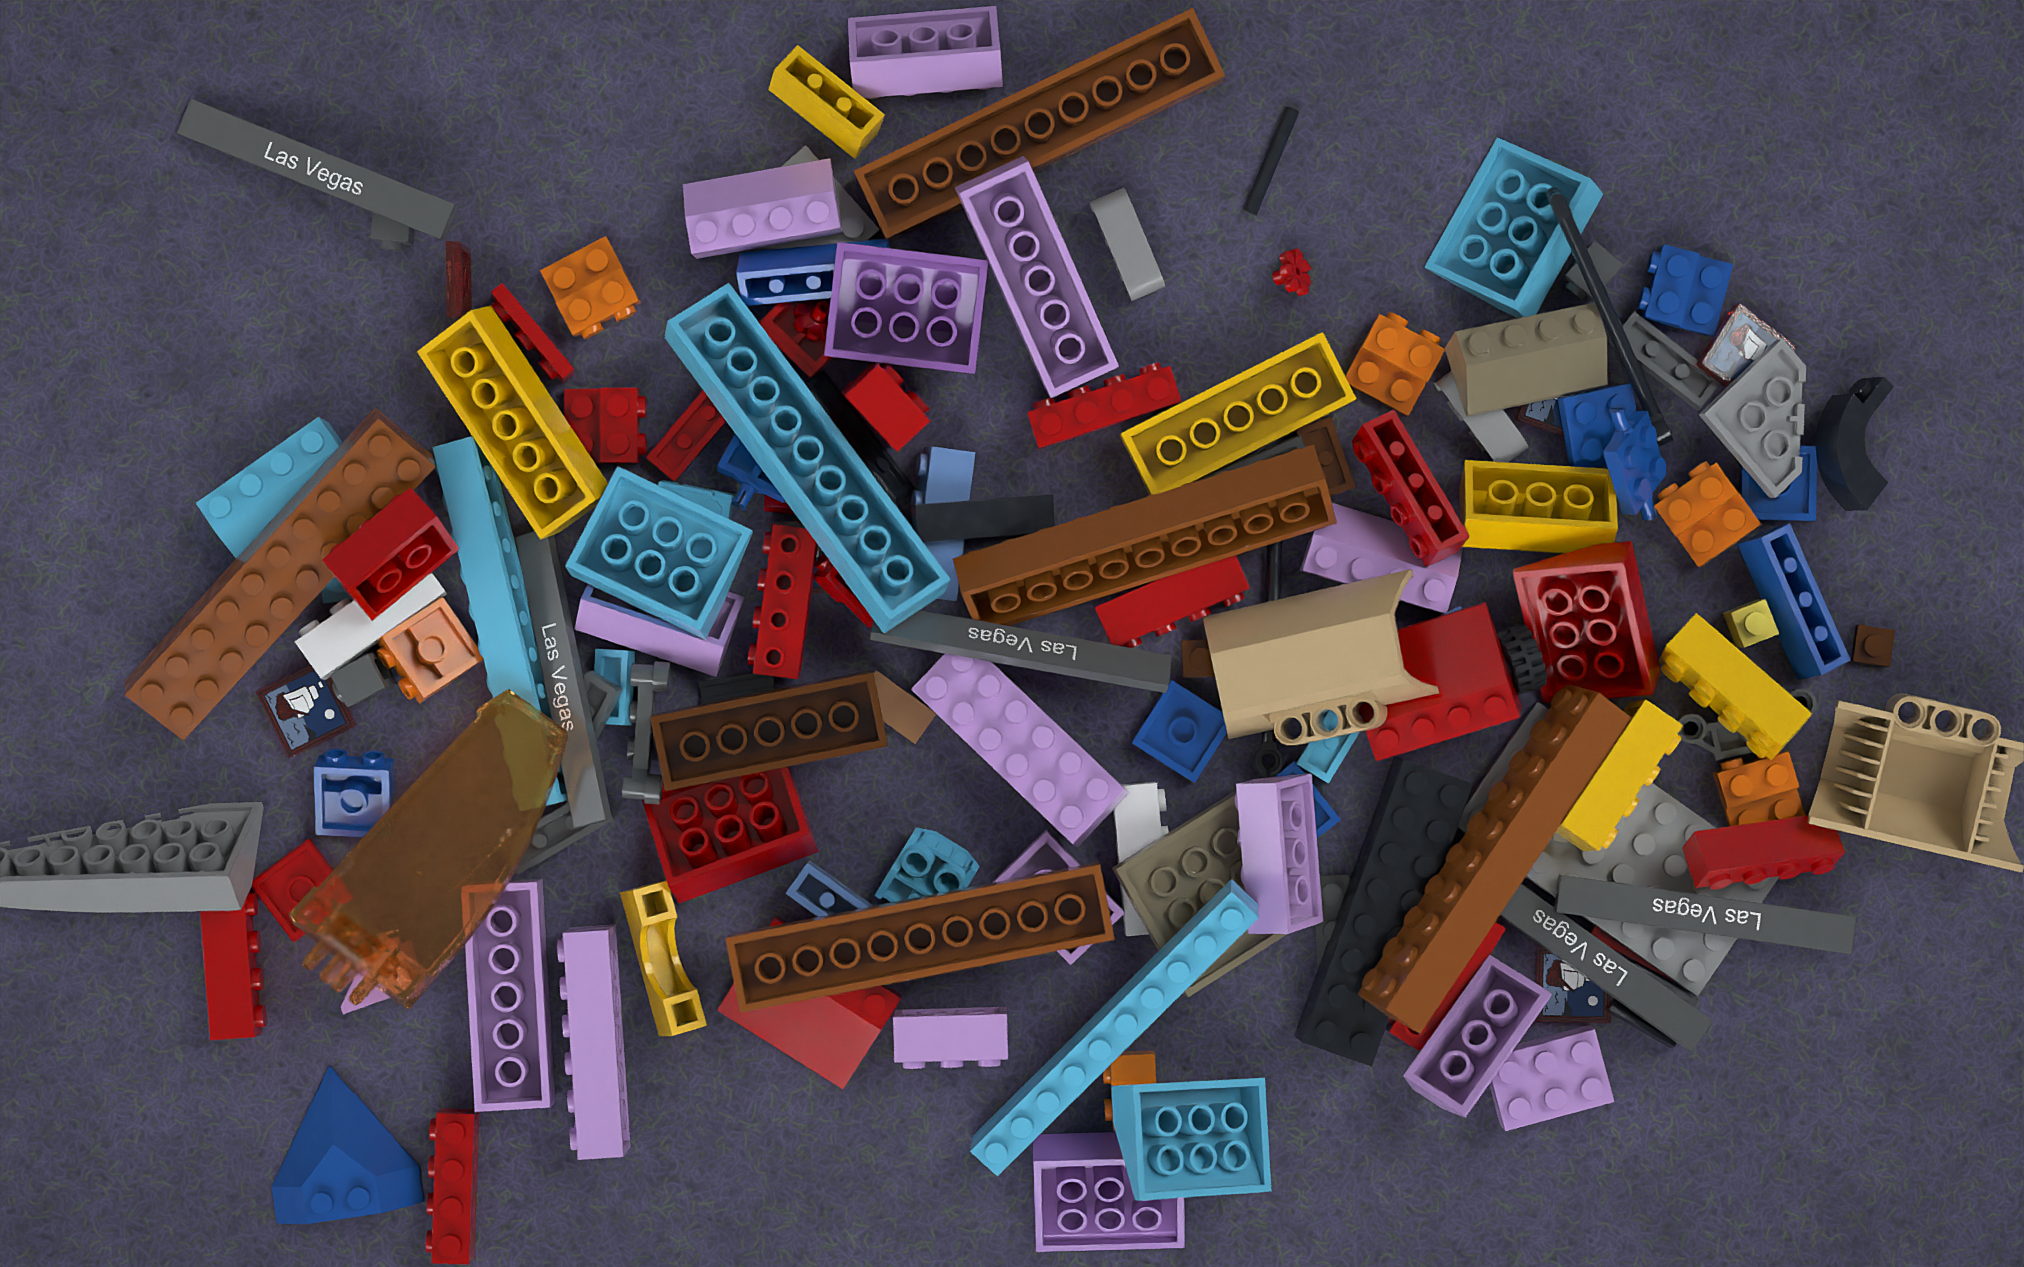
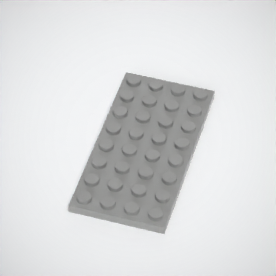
M1539 702L1533 705L1467 800L1457 829L1463 833L1468 831L1467 825L1470 819L1482 810L1488 801V794L1491 788L1503 779L1509 770V763L1512 757L1522 750L1530 739L1532 727L1539 720L1543 719L1549 709ZM1653 783L1649 786H1642L1636 795L1640 799L1638 805L1627 818L1625 816L1621 817L1615 826L1618 834L1607 849L1601 847L1599 851H1582L1555 832L1526 875L1529 880L1555 898L1559 875H1567L1755 903L1763 902L1779 878L1778 876L1769 877L1759 883L1750 885L1745 884L1744 881L1735 882L1721 889H1711L1710 886L1695 888L1682 847L1694 831L1714 829L1716 827ZM1582 916L1672 979L1683 989L1697 997L1737 940V938Z

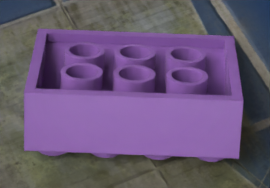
M837 242L824 356L975 374L988 260Z
M1116 1132L1040 1134L1033 1141L1036 1252L1185 1248L1184 1198L1135 1201Z

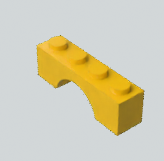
M667 881L654 882L620 892L658 1035L675 1036L707 1026L698 991L686 976L678 955L675 941L677 914Z

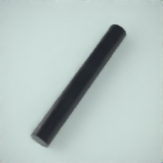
M1285 107L1244 206V211L1257 216L1299 115L1298 110Z

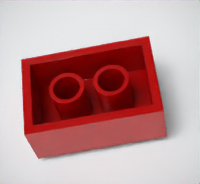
M872 362L840 392L897 452L930 422L929 418L925 415L930 409L915 392L909 390L905 393L899 387L904 380L889 364L883 363L880 366L876 362Z
M410 487L402 494L395 496L388 506L373 518L363 522L359 529L344 542L335 545L322 561L349 596L373 621L456 553L459 547L435 513Z

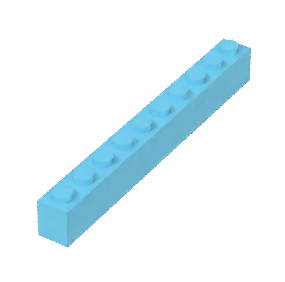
M473 436L432 447L435 457V471L440 477L443 489V505L449 514L451 522V537L459 547L460 576L468 592L470 601L469 613L473 621H475L479 638L478 650L485 662L487 687L494 699L496 708L495 720L502 732L505 745L504 757L506 763L510 766L514 782V797L519 803L521 812L567 801L566 786L558 781L556 772L562 775L563 772L521 565L499 476Z
M1231 879L973 1135L970 1152L998 1176L1259 918L1258 903Z

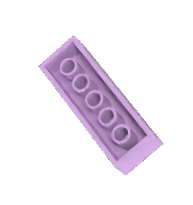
M1022 156L955 187L1040 380L1050 398L1119 367L1029 161Z
M945 653L911 689L1059 832L1077 847L1129 794L1114 777L993 662Z
M532 879L465 884L462 886L475 1112L549 1108L556 1101L543 880Z
M616 924L571 927L563 933L562 939L557 941L559 962H565V975L560 977L561 999L567 1000L568 1004L567 1015L562 1016L563 1036L570 1037V1050L565 1052L566 1075H572L573 1079L572 1090L567 1092L569 1113L575 1112L574 1127L570 1128L571 1150H577L578 1160L624 1157L631 1145Z

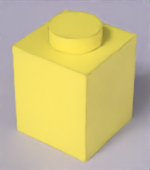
M1757 599L1723 613L1736 648H1745L1779 634L1766 599Z

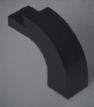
M1886 377L1862 378L1853 384L1849 390L1850 394L1832 395L1819 420L1816 434L1818 468L1828 491L1845 511L1868 510L1888 484L1886 479L1871 464L1864 442L1865 430L1869 419L1894 387Z

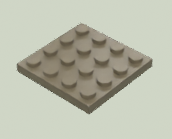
M1237 790L1112 868L1158 951L1231 879L1245 891L1241 881L1242 851L1238 843V831L1240 829L1239 814L1235 806ZM1247 929L1183 992V995L1190 997L1287 934H1248Z

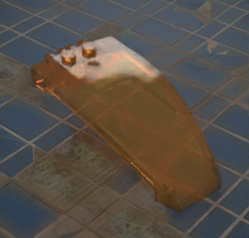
M510 689L476 709L477 718L395 802L318 888L314 886L289 913L293 924L317 942L307 956H305L302 963L303 967L309 971L312 970L330 952L334 957L324 967L319 977L326 984L334 979L331 985L332 989L336 992H341L357 974L363 977L348 998L355 1006L361 1003L377 987L409 1010L483 923L514 875L534 836L556 780L568 740V733L566 729Z

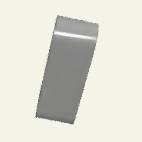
M1123 187L1090 201L1091 210L1097 217L1099 229L1107 247L1109 246L1114 258L1112 260L1121 281H1124L1130 301L1164 288L1163 277L1125 188Z
M1452 371L1434 383L1438 392L1442 390L1447 396L1449 407L1460 422L1462 420L1466 422L1471 429L1469 434L1482 452L1484 450L1488 452L1493 459L1492 462L1509 463L1528 449L1525 439L1503 409L1466 417Z

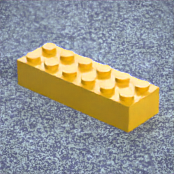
M492 306L469 311L417 351L540 540L560 533L597 506L608 482Z
M1322 332L1122 432L1120 437L1149 495L1159 494L1181 487L1186 483H1192L1356 400V397Z

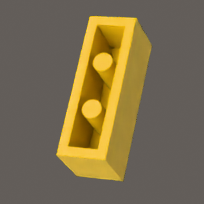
M797 45L774 69L768 90L854 159L878 135L885 114L800 46Z

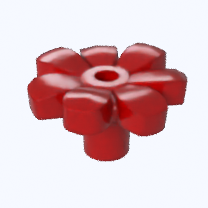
M1298 248L1281 253L1279 256L1282 263L1280 270L1272 273L1274 283L1276 285L1285 284V289L1289 293L1296 291L1298 296L1308 294L1311 278L1306 272L1310 271L1311 267L1307 260L1303 259V253Z
M805 300L803 304L798 303L793 310L794 316L797 317L793 323L797 332L807 330V338L816 341L819 337L822 341L826 342L830 305L825 301L816 303L815 300Z

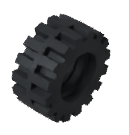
M1520 623L1498 631L1497 635L1517 694L1521 695L1545 686L1547 684V674L1544 670L1546 669L1545 663L1542 661L1541 651L1537 647L1538 644L1533 639V635L1527 626Z

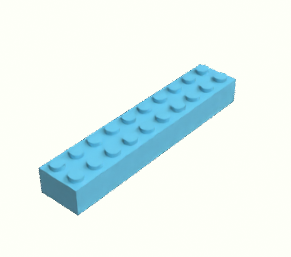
M730 283L667 321L664 337L884 634L945 593L951 580Z

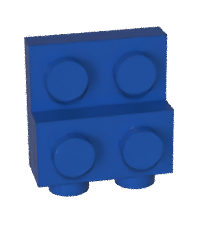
M1666 244L1661 245L1658 252L1652 251L1649 257L1647 272L1652 273L1649 288H1642L1637 308L1643 310L1641 317L1651 322L1715 337L1733 264L1703 257L1697 252Z
M330 749L324 755H319L314 765L315 834L390 839L393 833L392 797L395 793L394 758H385V754L381 751H367L362 754V757L347 756V751L343 749Z

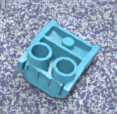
M916 827L874 896L879 899L884 897L890 902H896L967 888L980 866L970 853L936 831Z

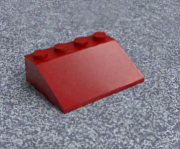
M1632 541L1595 544L1513 570L1524 623L1528 630L1531 631L1533 639L1536 640L1538 650L1542 654V661L1546 667L1544 670L1547 674V684L1540 687L1543 703H1550L1556 692L1564 688L1566 684L1599 692L1605 698L1653 695L1661 671Z
M1486 602L1397 629L1404 670L1422 683L1438 686L1439 693L1386 705L1387 717L1385 722L1380 727L1366 730V734L1375 760L1379 761L1520 718L1522 705ZM1363 703L1359 709L1361 718L1364 722L1369 723L1374 717V709L1370 703Z
M789 766L665 791L663 783L660 805L645 804L644 800H642L668 887L678 903L688 901L819 852Z
M776 916L770 926L788 922ZM733 983L717 1011L841 1089H844L901 1000L902 994L888 985H881L740 1013Z

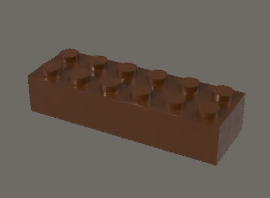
M873 670L652 713L650 716L665 791L888 746Z

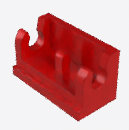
M791 302L778 303L759 324L774 344L805 374L812 378L833 357L824 356L826 342L822 341L819 337L816 341L811 340L806 336L807 330L803 332L795 330L793 323L797 317L793 314L795 306Z

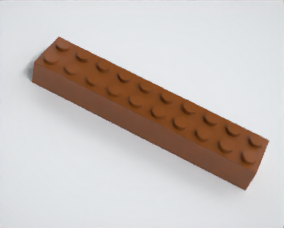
M1191 8L854 170V174L885 239L889 240L890 243L962 208L963 205L955 187L1022 156L1029 161L1035 173L1222 83L1225 73L1194 9Z
M375 407L126 678L125 696L184 741L334 578V575L323 563L322 559L329 554L335 545L344 542L355 533L363 522L373 518L388 506L395 496L402 494L410 487L415 490L436 467L432 454Z
M1311 445L1305 448L1294 449L1289 453L1267 460H1259L1251 465L1232 471L1221 472L1216 476L1197 482L1186 483L1181 487L1159 494H1151L1143 499L1124 505L1113 506L1108 510L1086 517H1078L1073 521L1051 528H1043L1035 533L1016 539L1005 540L1000 544L978 551H970L965 555L952 559L961 594L972 620L1011 626L1336 524L1337 521L1315 447Z
M1566 684L1564 688L1556 692L1551 700V708L1544 718L1532 727L1530 739L1524 748L1512 757L1509 763V770L1503 779L1491 788L1488 794V801L1482 810L1470 819L1467 825L1468 831L1461 841L1449 850L1446 856L1447 862L1439 874L1429 880L1425 887V894L1418 905L1408 911L1404 918V925L1397 936L1390 939L1385 945L1383 957L1376 967L1364 976L1361 984L1362 988L1358 992L1360 997L1391 1019L1421 1033L1632 718L1599 692Z
M1095 862L729 934L725 940L739 1011L743 1013L1115 940L1100 863Z

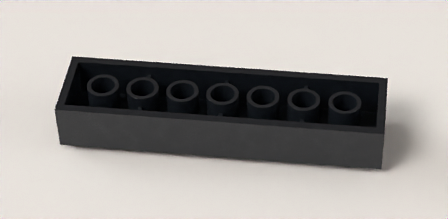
M1394 756L1337 914L1334 930L1330 941L1327 942L1294 1034L1302 1043L1372 1067L1389 1017L1358 995L1362 988V980L1371 969L1376 967L1383 957L1385 945L1390 939L1397 936L1404 925V918L1408 911L1418 905L1425 894V887L1429 880L1439 874L1443 868L1473 783Z

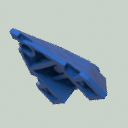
M329 1065L272 1185L277 1224H311L367 1216L425 1202L419 1164L404 1150L388 1129Z

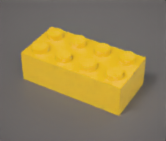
M1465 460L1459 487L1460 521L1470 537L1462 547L1568 553L1595 544L1614 543L1618 530L1617 501L1608 469Z
M1697 613L1666 645L1658 660L1663 665L1661 667L1662 672L1675 683L1681 681L1691 690L1689 695L1696 703L1704 708L1710 706L1719 714L1718 721L1730 732L1735 733L1738 731L1748 740L1746 745L1761 758L1767 756L1772 761L1812 715L1808 709Z
M1646 699L1630 702L1624 712L1632 718L1556 831V833L1582 851H1599L1601 847L1607 849L1618 834L1615 826L1622 816L1627 818L1634 811L1640 800L1636 795L1643 785L1649 786L1654 781L1661 769L1657 766L1664 753L1670 755L1681 740V736L1678 733L1683 725Z

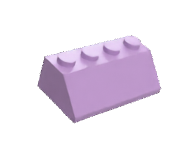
M996 6L848 18L852 87L863 98L876 99L884 96H912L920 93H949L957 90H986L993 87H1003Z
M831 159L683 184L685 219L691 254L696 259L843 233Z
M1332 503L1337 523L1311 532L1300 571L1341 584H1348L1412 569L1414 577H1411L1404 587L1399 601L1440 614H1447L1458 578L1463 547L1457 553L1425 567L1421 558L1419 559L1413 554L1409 545V538L1402 526H1398L1391 520Z
M587 584L580 600L575 630L716 677L725 657L744 597L728 592L724 604L704 640Z
M1312 774L1259 778L1237 783L1235 806L1239 814L1240 829L1238 831V843L1241 847L1243 863L1241 881L1245 892L1259 905V918L1248 928V934H1289L1323 922Z
M1489 955L1403 1075L1414 1091L1440 1108L1466 1118L1552 994Z

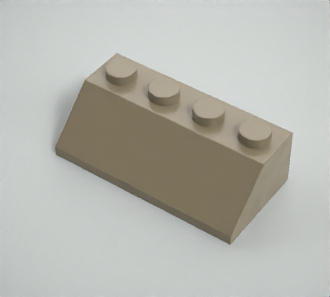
M1595 303L1455 331L1444 348L1466 417L1605 388L1608 385L1607 335Z

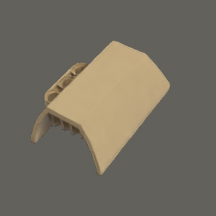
M1412 569L1203 617L1228 739L1274 730L1276 738L1285 745H1301L1375 729L1380 727L1386 720V705L1438 694V686L1422 683L1404 670L1394 614L1404 587L1410 578L1414 577ZM1365 702L1370 703L1374 709V717L1369 723L1364 722L1359 715V709ZM1328 710H1332L1338 717L1337 727L1332 731L1328 730L1323 722L1324 715ZM1292 718L1298 719L1302 725V732L1298 738H1293L1288 732V724Z
M1904 693L1893 695L1887 701L1885 711L1837 700L1834 725L1807 823L2023 873L2024 865L2021 864L2012 847L2004 818L2015 767L2024 762V743L1999 737L2001 726L1993 715ZM1905 702H1911L1914 708L1912 717L1909 720L1901 721L1898 716L1900 706ZM1947 710L1950 715L1949 725L1939 730L1935 725V718L1939 712ZM1984 719L1987 724V730L1982 737L1975 738L1972 733V726L1977 720Z

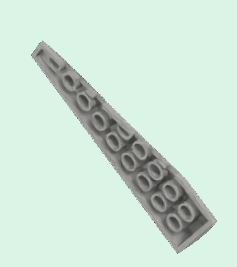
M262 802L210 803L178 809L179 814L195 812L191 815L180 816V819L163 822L162 820H152L161 817L160 813L145 815L144 821L137 823L131 828H126L123 820L102 824L96 830V834L93 835L91 826L28 837V842L42 839L46 842L40 845L12 850L0 848V907L99 913L241 910L252 886L264 809ZM110 826L119 827L117 829L107 830ZM85 832L83 835L78 837H67V835ZM59 836L62 837L61 840H56V841H50V839H49V838L59 837ZM10 841L0 842V847L11 846Z

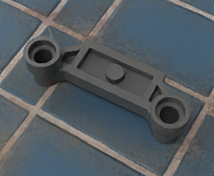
M655 661L654 665L633 663L631 668V686H638V701L632 700L630 706V723H636L635 738L628 739L627 760H633L632 776H624L622 797L642 799L645 804L660 805L662 799V775L650 774L653 745V729L650 716L652 713H655L656 691L669 692L671 662Z
M1797 688L1788 692L1794 698L1800 697L1802 705L1812 714L1814 713L1817 701L1811 691ZM1692 713L1684 714L1677 719L1683 726L1688 721L1693 724V731L1689 735L1684 733L1683 727L1678 733L1681 736V741L1695 744L1711 752L1713 760L1752 752L1746 745L1748 740L1738 731L1735 733L1730 732L1719 721L1706 723L1701 716Z

